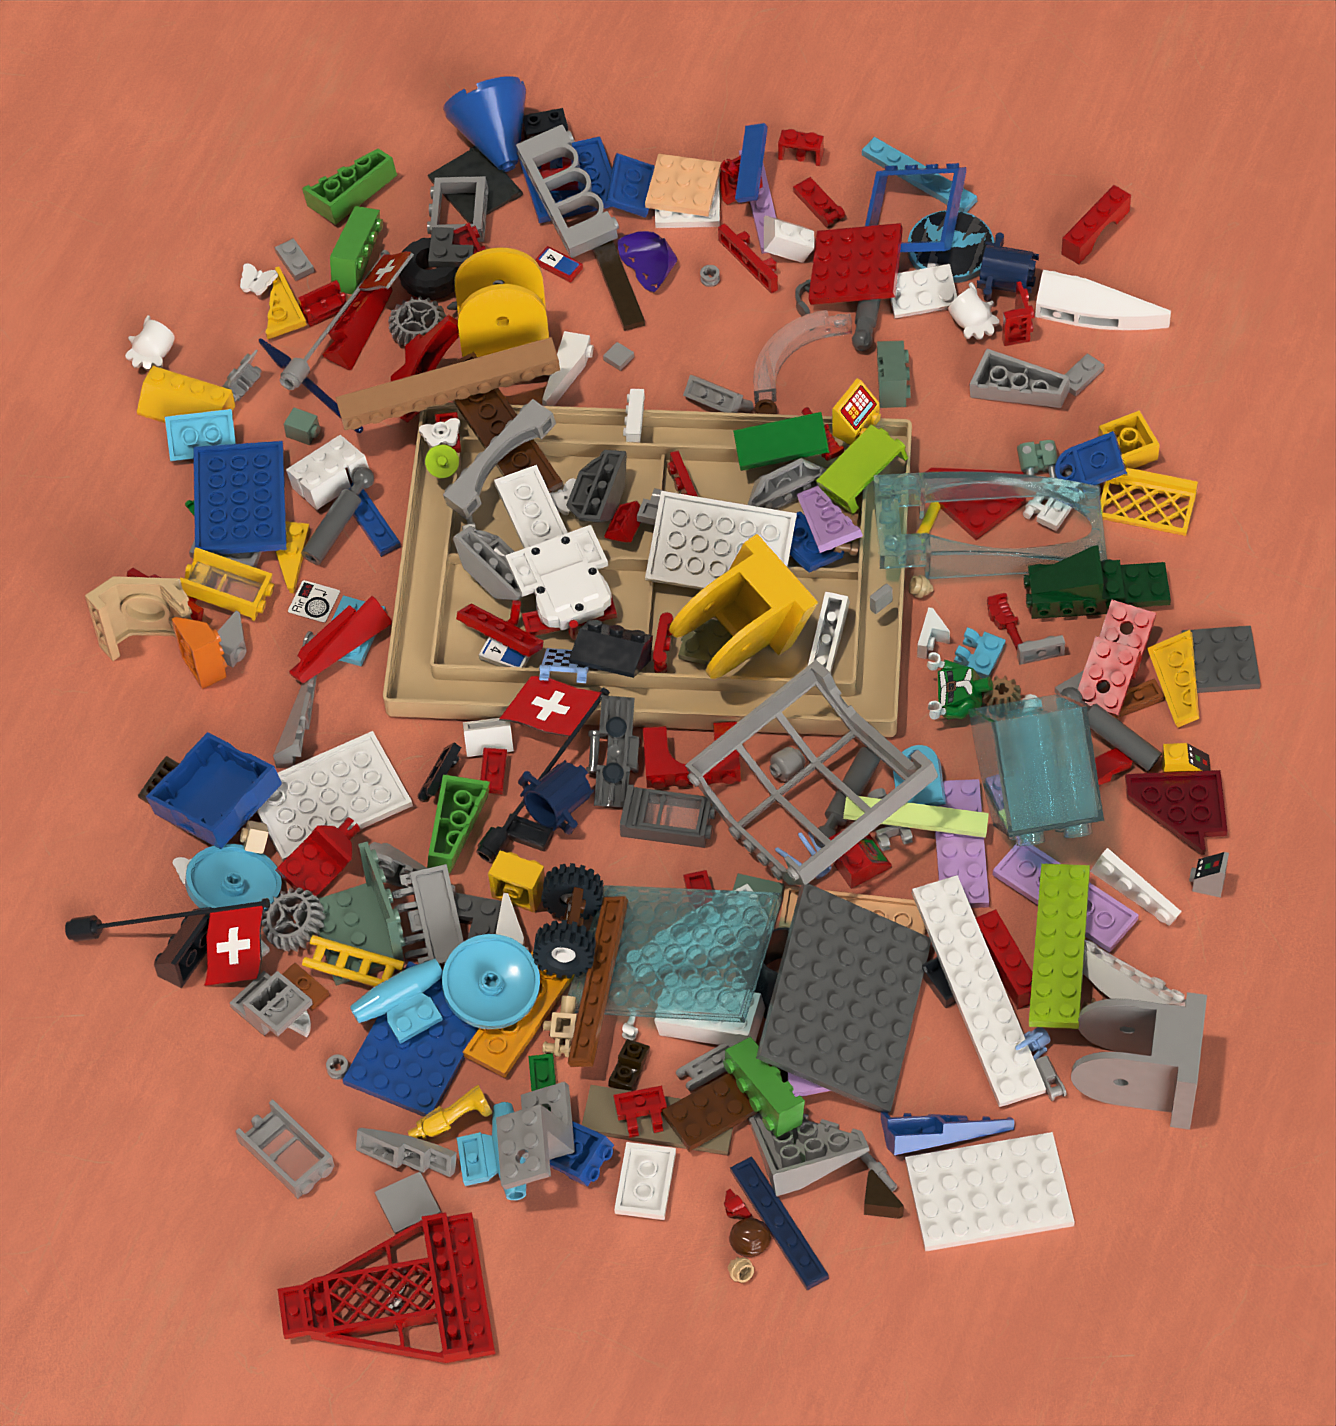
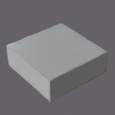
M618 342L603 355L605 362L620 371L634 358V352Z
M885 584L870 596V610L874 614H877L893 601L892 587Z

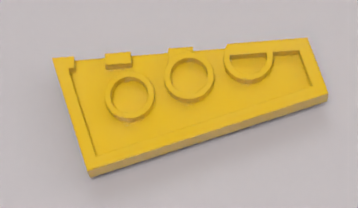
M1188 630L1147 648L1177 728L1199 719L1193 635Z

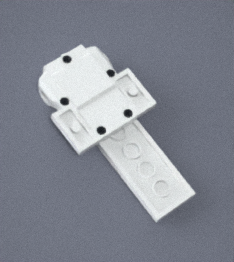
M537 465L495 479V487L524 548L505 555V559L522 597L535 593L536 609L541 622L548 627L560 628L562 631L569 628L571 620H576L579 625L588 620L603 616L604 610L611 605L612 595L606 580L599 573L598 569L608 566V561L592 526L588 525L572 532H567Z

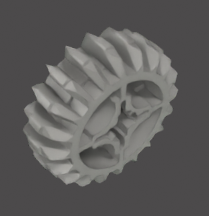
M421 296L418 300H414L411 297L410 301L403 300L402 305L396 304L395 310H391V316L388 320L389 332L399 346H405L419 333L424 336L443 320L446 314L442 306H438L437 301L431 302L429 297L426 300H423Z
M299 887L296 891L289 888L288 893L281 891L279 898L273 896L274 902L270 904L268 911L263 912L265 919L262 920V925L264 926L263 932L267 936V940L276 948L288 952L291 949L298 952L300 946L306 949L307 942H310L312 935L321 936L318 929L325 927L322 922L326 918L323 913L325 909L320 903L319 898L310 891H304Z

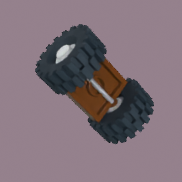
M570 863V867L560 864V869L555 866L552 868V871L546 873L541 902H543L544 908H548L547 912L550 914L555 912V917L560 919L563 916L562 923H558L556 920L552 921L551 925L546 923L543 925V928L540 927L535 936L533 949L535 965H539L541 971L546 969L548 975L557 974L556 977L562 978V975L572 978L574 974L576 977L582 975V972L586 974L588 968H592L596 939L592 937L593 933L590 930L586 932V927L583 926V918L587 920L590 915L594 917L597 911L600 910L604 883L603 880H600L601 876L599 874L594 875V870L591 868L585 870L586 866L580 865V868L575 867L573 863Z

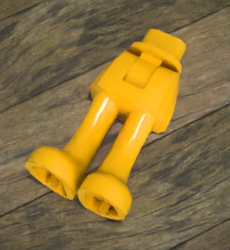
M477 1085L451 1106L445 1109L438 1106L416 1122V1127L407 1132L411 1137L419 1138L422 1136L425 1140L427 1135L434 1137L451 1129L450 1124L471 1110H477L485 1117L493 1113L479 1085Z

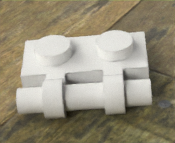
M1045 481L1036 490L1033 500H1029L1026 504L1023 516L1030 519L1033 514L1037 513L1036 522L1057 531L1078 501L1079 494L1060 485L1053 491L1051 490L1053 487L1052 483ZM1043 500H1048L1045 505L1041 504Z

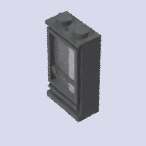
M628 784L620 820V835L626 838L705 848L706 839H711L712 825L709 824L710 819H715L716 809L706 796L638 788Z

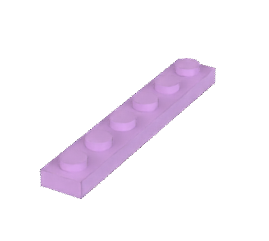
M764 164L761 173L763 187L759 189L758 200L749 201L761 254L768 253L764 252V217L767 215L776 218Z

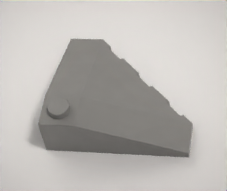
M760 1113L748 1118L776 1196L800 1190L870 1151L862 1131L852 1129L851 1133L839 1130V1124L824 1119L820 1121V1124L809 1121L808 1115L804 1113L802 1125L777 1138L772 1131H768L762 1121L763 1117Z

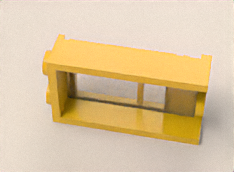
M197 547L194 549L192 565L187 564L185 578L180 577L182 589L187 596L233 612L238 611L242 615L251 617L253 621H255L258 613H263L266 606L265 599L267 596H271L274 589L272 573Z

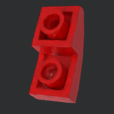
M1115 748L1086 763L1078 770V774L1092 787L1110 782L1113 774L1130 769L1132 761Z

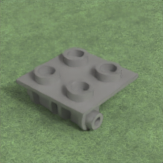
M257 349L252 355L246 354L240 362L241 365L238 369L234 368L227 377L228 380L222 386L232 390L235 402L239 401L249 390V387H252L258 378L261 377V369L251 365L258 352Z

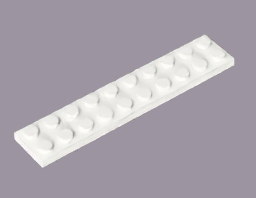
M958 875L913 888L912 896L998 1106L1002 1107L1045 1093L1046 1087L1029 1046L1027 1045L1020 1050L1015 1049L1016 1045L1026 1039Z

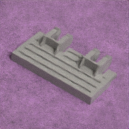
M447 864L399 875L402 886L413 884V887L395 890L391 892L392 897L397 899L415 894L416 901L398 904L394 909L397 908L398 913L410 911L408 912L412 932L423 930V933L404 937L405 944L410 945L425 941L426 948L406 952L404 954L405 959L422 957L418 958L419 964L432 959H436L439 965L445 964L452 951L464 942Z

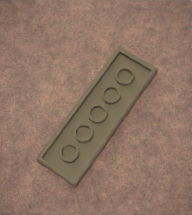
M596 1085L590 1086L582 1126L607 1137L686 1149L662 1116V1112L663 1132L654 1133L651 1116L646 1115L636 1117L639 1136L629 1138L626 1119L618 1121L613 1095L630 1091ZM664 1096L667 1107L681 1100L680 1098ZM733 1127L693 1150L728 1155Z

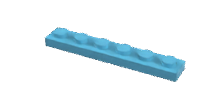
M876 137L862 149V156L884 169L885 166L897 165L898 169H905V165H918V169L926 168L923 164ZM940 174L896 175L948 205L952 181ZM964 188L959 211L967 213L977 202V196Z

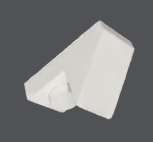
M928 607L917 646V657L922 659L927 658L928 651H933L935 641L945 644L950 643L949 629L935 610Z

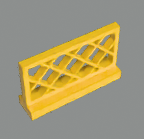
M1126 468V474L1105 481L1097 513L1098 519L1183 536L1187 535L1197 494L1198 481ZM1110 483L1120 485L1123 491L1113 496L1109 491ZM1134 489H1141L1145 495L1135 500L1130 492ZM1161 493L1166 496L1167 500L1158 505L1152 496ZM1127 495L1132 503L1121 508L1116 500ZM1180 497L1190 499L1189 504L1182 509L1175 503V500ZM1149 499L1154 507L1144 513L1138 504ZM1112 502L1118 509L1113 514L1103 512L1104 507ZM1171 503L1176 512L1166 517L1161 508ZM1135 507L1140 515L1136 518H1129L1125 512ZM1157 511L1163 520L1157 523L1151 522L1147 516ZM1180 516L1184 521L1183 528L1174 527L1170 520Z

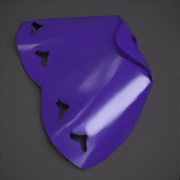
M638 231L625 235L618 240V251L622 261L635 270L636 278L646 290L655 292L677 262V256L666 239L654 232ZM623 244L629 246L627 252H625V247ZM642 273L649 275L647 277V280L645 279V276Z

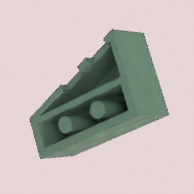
M904 341L877 342L880 408L906 407V398L911 397L910 385H907V380H910L909 367L905 365V363H909L908 349L904 350Z

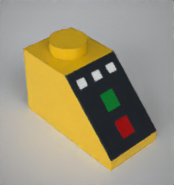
M1188 743L1163 744L1161 757L1162 772L1211 771L1209 755Z

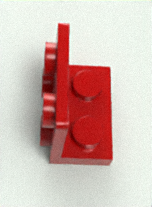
M1021 281L1016 282L1015 309L1003 312L1002 341L1004 346L1030 342V332H1033L1031 319L1034 318V310L1032 305H1028V291L1026 288L1023 289Z

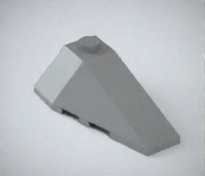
M373 842L369 845L370 850H376L379 867L383 869L386 883L402 888L413 887V884L402 886L399 875L427 869L388 843L380 844ZM451 884L453 895L455 898L456 889L455 886Z

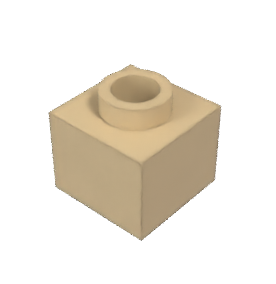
M248 820L246 828H242L240 834V842H243L245 851L264 853L269 833L267 824Z

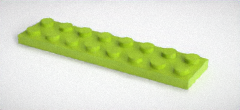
M1041 863L1029 1027L1079 1029L1078 1018L1081 1007L1090 865Z

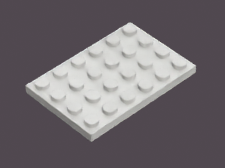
M661 491L645 580L702 590L729 570L743 543L756 534L764 540L788 567L797 513Z
M371 731L278 772L282 785L256 812L261 822L267 824L268 835L283 862L318 825L335 826L338 828L349 817L354 822L348 830L356 823L360 829H363L412 807L413 804L374 732Z
M1053 1132L905 1157L925 1251L1074 1226L1075 1221Z

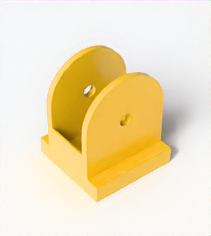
M490 248L473 254L460 265L455 275V293L462 357L472 352H475L477 357H482L549 338L542 271L538 263L531 256L512 248ZM502 280L504 284L495 285L493 282Z
M756 534L743 543L729 570L702 589L683 607L672 621L669 631L675 638H678L697 629L714 616L733 637L717 652L706 668V674L711 679H716L727 674L768 645L771 646L778 656L791 648L817 606L818 601L764 540Z

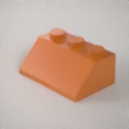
M179 617L172 618L181 658L202 690L226 678L225 668L227 663L222 656L224 651L219 643L221 638L216 629L211 630L206 622Z

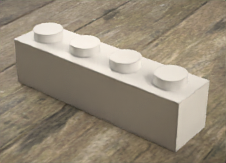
M630 389V394H627V403L629 405H626V414L628 416L625 417L626 428L623 430L626 442H640L645 401L644 389Z

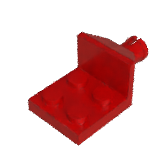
M349 817L338 828L335 826L318 825L275 871L295 890L299 887L317 896L352 860V842L350 840L361 831L359 825L356 823L348 830L354 822Z

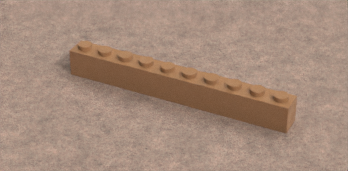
M552 337L335 398L344 430H355L370 423L376 424L385 419L401 417L413 411L419 412L431 406L444 405L455 399H466L471 395L487 393L499 387H509L514 383L530 381L542 375H552L560 371V365Z

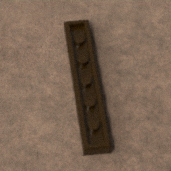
M613 240L592 249L624 331L645 326V320Z

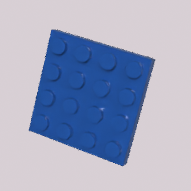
M601 137L573 142L572 147L577 151L580 168L590 176L592 192L601 198L604 209L612 207L605 204L612 169ZM562 157L550 161V169L563 168ZM519 159L539 224L551 221ZM578 182V190L549 192L555 203H558L582 192L586 186ZM586 205L566 213L562 217L566 218L598 209Z

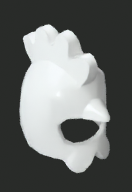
M971 282L969 283L970 288L956 297L949 305L948 310L955 322L964 328L963 334L966 339L974 336L977 340H981L984 333L988 336L993 335L994 326L999 325L1000 321L991 312L994 302L982 301L977 295L975 285Z
M147 315L142 332L137 336L128 337L132 343V349L126 353L125 357L127 360L132 361V365L136 369L141 366L146 371H149L152 366L162 368V358L171 349L175 336L166 326L151 320V316Z

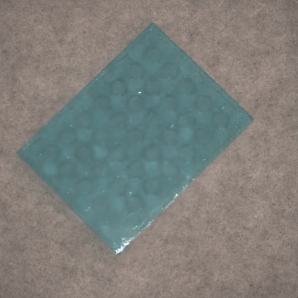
M604 885L602 901L603 897L626 896L628 899L604 1015L745 1023L781 905L782 896L780 893ZM600 910L593 917L589 929L593 933L592 937H595ZM583 972L579 977L574 975L568 996L577 998L575 1013L579 1012L587 973Z

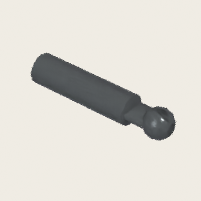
M881 299L858 301L855 317L856 329L852 337V344L859 351H866L873 344V328L877 324Z
M362 467L354 472V484L351 489H343L301 551L302 556L315 565L321 564L360 505L361 499L358 495L362 489H367L373 485L374 473L369 468Z
M1067 687L1060 693L1059 702L1063 708L1067 710L1075 709L1082 714V722L1146 771L1149 772L1157 763L1162 752L1097 703L1091 706L1082 700V695L1078 689Z
M861 747L842 782L857 796H861L881 759L868 747ZM839 789L825 811V817L828 820L825 825L818 827L827 838L836 834L835 831L838 825L843 826L848 821V819H843L846 796ZM814 837L816 845L823 848L824 845Z

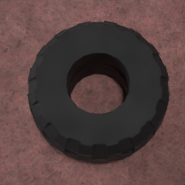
M421 238L418 241H414L402 251L412 252L414 255L399 274L403 288L412 296L418 298L421 296L424 300L428 297L430 300L444 298L454 292L455 275L459 268L436 267L432 270H425L429 268L428 259L431 238Z

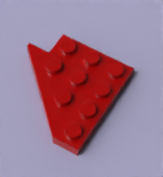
M931 467L915 479V486L931 500H937L941 509L975 540L979 539L1026 503V498L1014 488L1015 485L1024 480L1025 474L1023 472Z

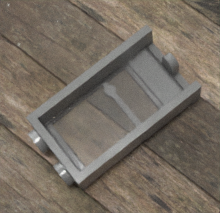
M272 1099L269 1102L271 1112L263 1119L259 1115H255L251 1120L253 1127L247 1133H244L240 1128L235 1132L238 1142L250 1151L298 1199L303 1194L309 1193L315 1183L321 1178H326L335 1167L333 1158L329 1152Z

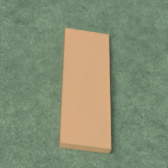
M785 886L779 928H790L800 887ZM824 890L925 935L926 927L915 900Z

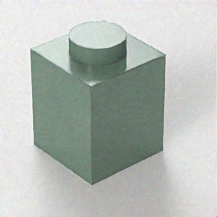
M297 408L292 409L284 422L286 437L310 445L313 439L318 437L321 430L317 415Z

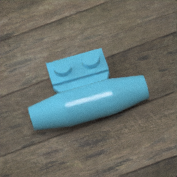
M436 959L407 968L373 987L353 1003L350 1009L358 1023L387 1014L388 1025L401 1044L443 1020L431 998L423 994V992L442 978L443 970Z
M501 1102L493 1106L492 1135L479 1132L457 1137L462 1178L465 1186L489 1181L496 1174L499 1175L501 1181L496 1117L515 1112L511 1103ZM520 1158V1164L526 1161L525 1158ZM526 1184L507 1190L504 1189L506 1198L508 1200L524 1198L526 1196Z

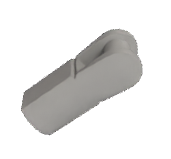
M1043 1056L1036 1059L1035 1063L1046 1087L1049 1099L1053 1101L1057 1096H1066V1089L1049 1057ZM1056 1083L1057 1086L1051 1088L1050 1085Z

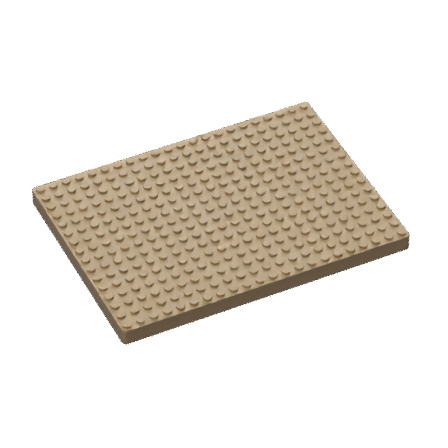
M447 402L444 405L428 407L420 412L383 691L386 714L394 717L465 720L500 718L531 676H540L539 667L542 665L546 649L572 650L575 640L570 638L568 629L537 635L535 637L544 641L543 649L530 657L525 668L500 667L479 659V653L485 645L488 636L456 619L457 611L472 603L507 621L510 619L513 600L494 598L463 568L453 538L463 531L462 526L467 525V520L447 506L443 494L446 488L460 477L461 472L468 468L475 461L476 456L483 452L485 448L456 405ZM511 405V407L517 415L519 414L520 409L524 406ZM544 406L553 413L556 425L542 440L540 438L534 439L563 481V486L553 491L556 493L559 489L563 490L564 484L569 479H576L579 471L589 462L599 457L601 452L604 450L626 451L627 453L626 485L618 507L621 504L638 501L641 505L643 499H651L654 488L681 494L680 491H676L674 476L669 475L667 463L670 462V452L679 451L698 497L748 505L755 480L798 459L741 471L733 430L803 415L644 410L640 442H626V436H623V430L626 428L625 417L628 416L626 409ZM457 412L458 419L460 420L459 433L461 453H457L459 466L450 477L437 478L431 475L426 468L425 458L431 447L424 440L423 436L420 435L419 427L424 424L434 425L436 423L435 414ZM823 416L824 425L828 424L829 431L832 434V416ZM880 418L877 425H875L878 429L883 428L894 440L897 438L904 443L908 459L904 461L896 456L855 497L859 507L856 511L858 512L857 526L863 535L858 538L859 549L857 555H849L848 552L844 551L843 558L810 573L789 555L787 568L818 601L817 606L792 647L778 656L771 646L768 645L727 674L716 679H711L706 674L708 665L679 659L678 654L682 644V637L675 638L673 635L669 636L671 637V649L666 651L667 672H654L653 652L660 615L665 612L671 613L674 620L683 607L701 591L700 589L645 580L655 525L641 522L632 541L626 543L604 537L612 520L605 522L579 521L571 511L568 515L558 512L568 533L591 525L607 558L608 566L598 569V571L610 588L617 618L601 621L602 624L620 625L624 629L632 631L641 630L645 634L653 635L651 661L634 678L590 667L587 673L586 684L576 683L577 673L550 671L549 678L576 688L600 692L604 687L610 692L608 696L635 698L633 727L666 726V728L714 730L713 723L736 721L738 723L808 666L825 592L848 596L850 601L844 629L831 671L833 680L841 691L840 696L848 706L851 705L884 737L895 736L898 720L912 439L911 421L907 419ZM833 436L839 446L843 445L845 452L850 445ZM821 454L802 459L827 470L840 456L830 461H826L825 458L821 457ZM495 466L483 484L479 496L482 504L472 514L476 530L486 531L499 536L516 552L524 548L495 487L494 480L503 477L497 466ZM799 499L776 509L792 513L801 511L804 514ZM831 500L835 506L837 505L840 509H843V512L850 513L849 511L838 505L836 502ZM888 584L892 587L893 601L877 614H874L870 610V596L883 585ZM535 593L518 599L521 601L519 622L516 627L524 631L522 614L537 610ZM813 686L782 711L798 734L845 735L850 731L816 686ZM601 702L584 725H600ZM776 717L758 731L787 733Z

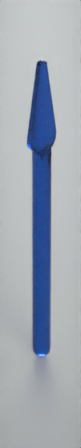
M259 339V343L279 367L286 368L291 358L265 340ZM306 377L302 384L341 418L337 403L312 380ZM361 426L358 429H355L354 431L357 433H362L364 430L363 426Z

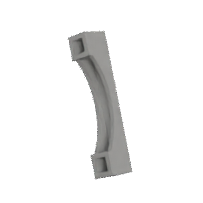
M534 399L525 404L520 409L519 414L506 424L504 430L491 440L490 445L476 456L475 461L461 472L460 477L446 488L443 496L447 506L467 520L482 504L479 497L481 489L496 464L517 446L535 438L542 440L556 425L553 413Z

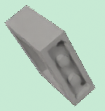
M486 176L435 178L434 186L430 188L433 203L429 204L431 221L427 222L428 234L432 233V227H446L456 230L465 226V224L439 225L442 194L476 193L473 224L470 225L471 227L476 226L480 238L477 239L478 242H484L489 190Z

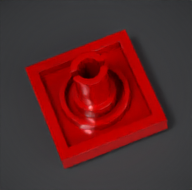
M741 155L733 160L726 159L727 162L724 160L721 163L719 178L722 200L727 205L736 201L735 196ZM761 177V180H760V187H759V189L763 187L762 177Z

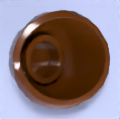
M745 1218L733 1225L729 1235L731 1247L737 1254L743 1257H754L763 1253L771 1241L768 1226L754 1218Z

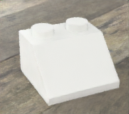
M765 215L764 252L803 263L814 249V231Z

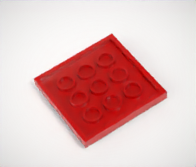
M901 223L817 231L808 298L810 305L895 298L903 233Z

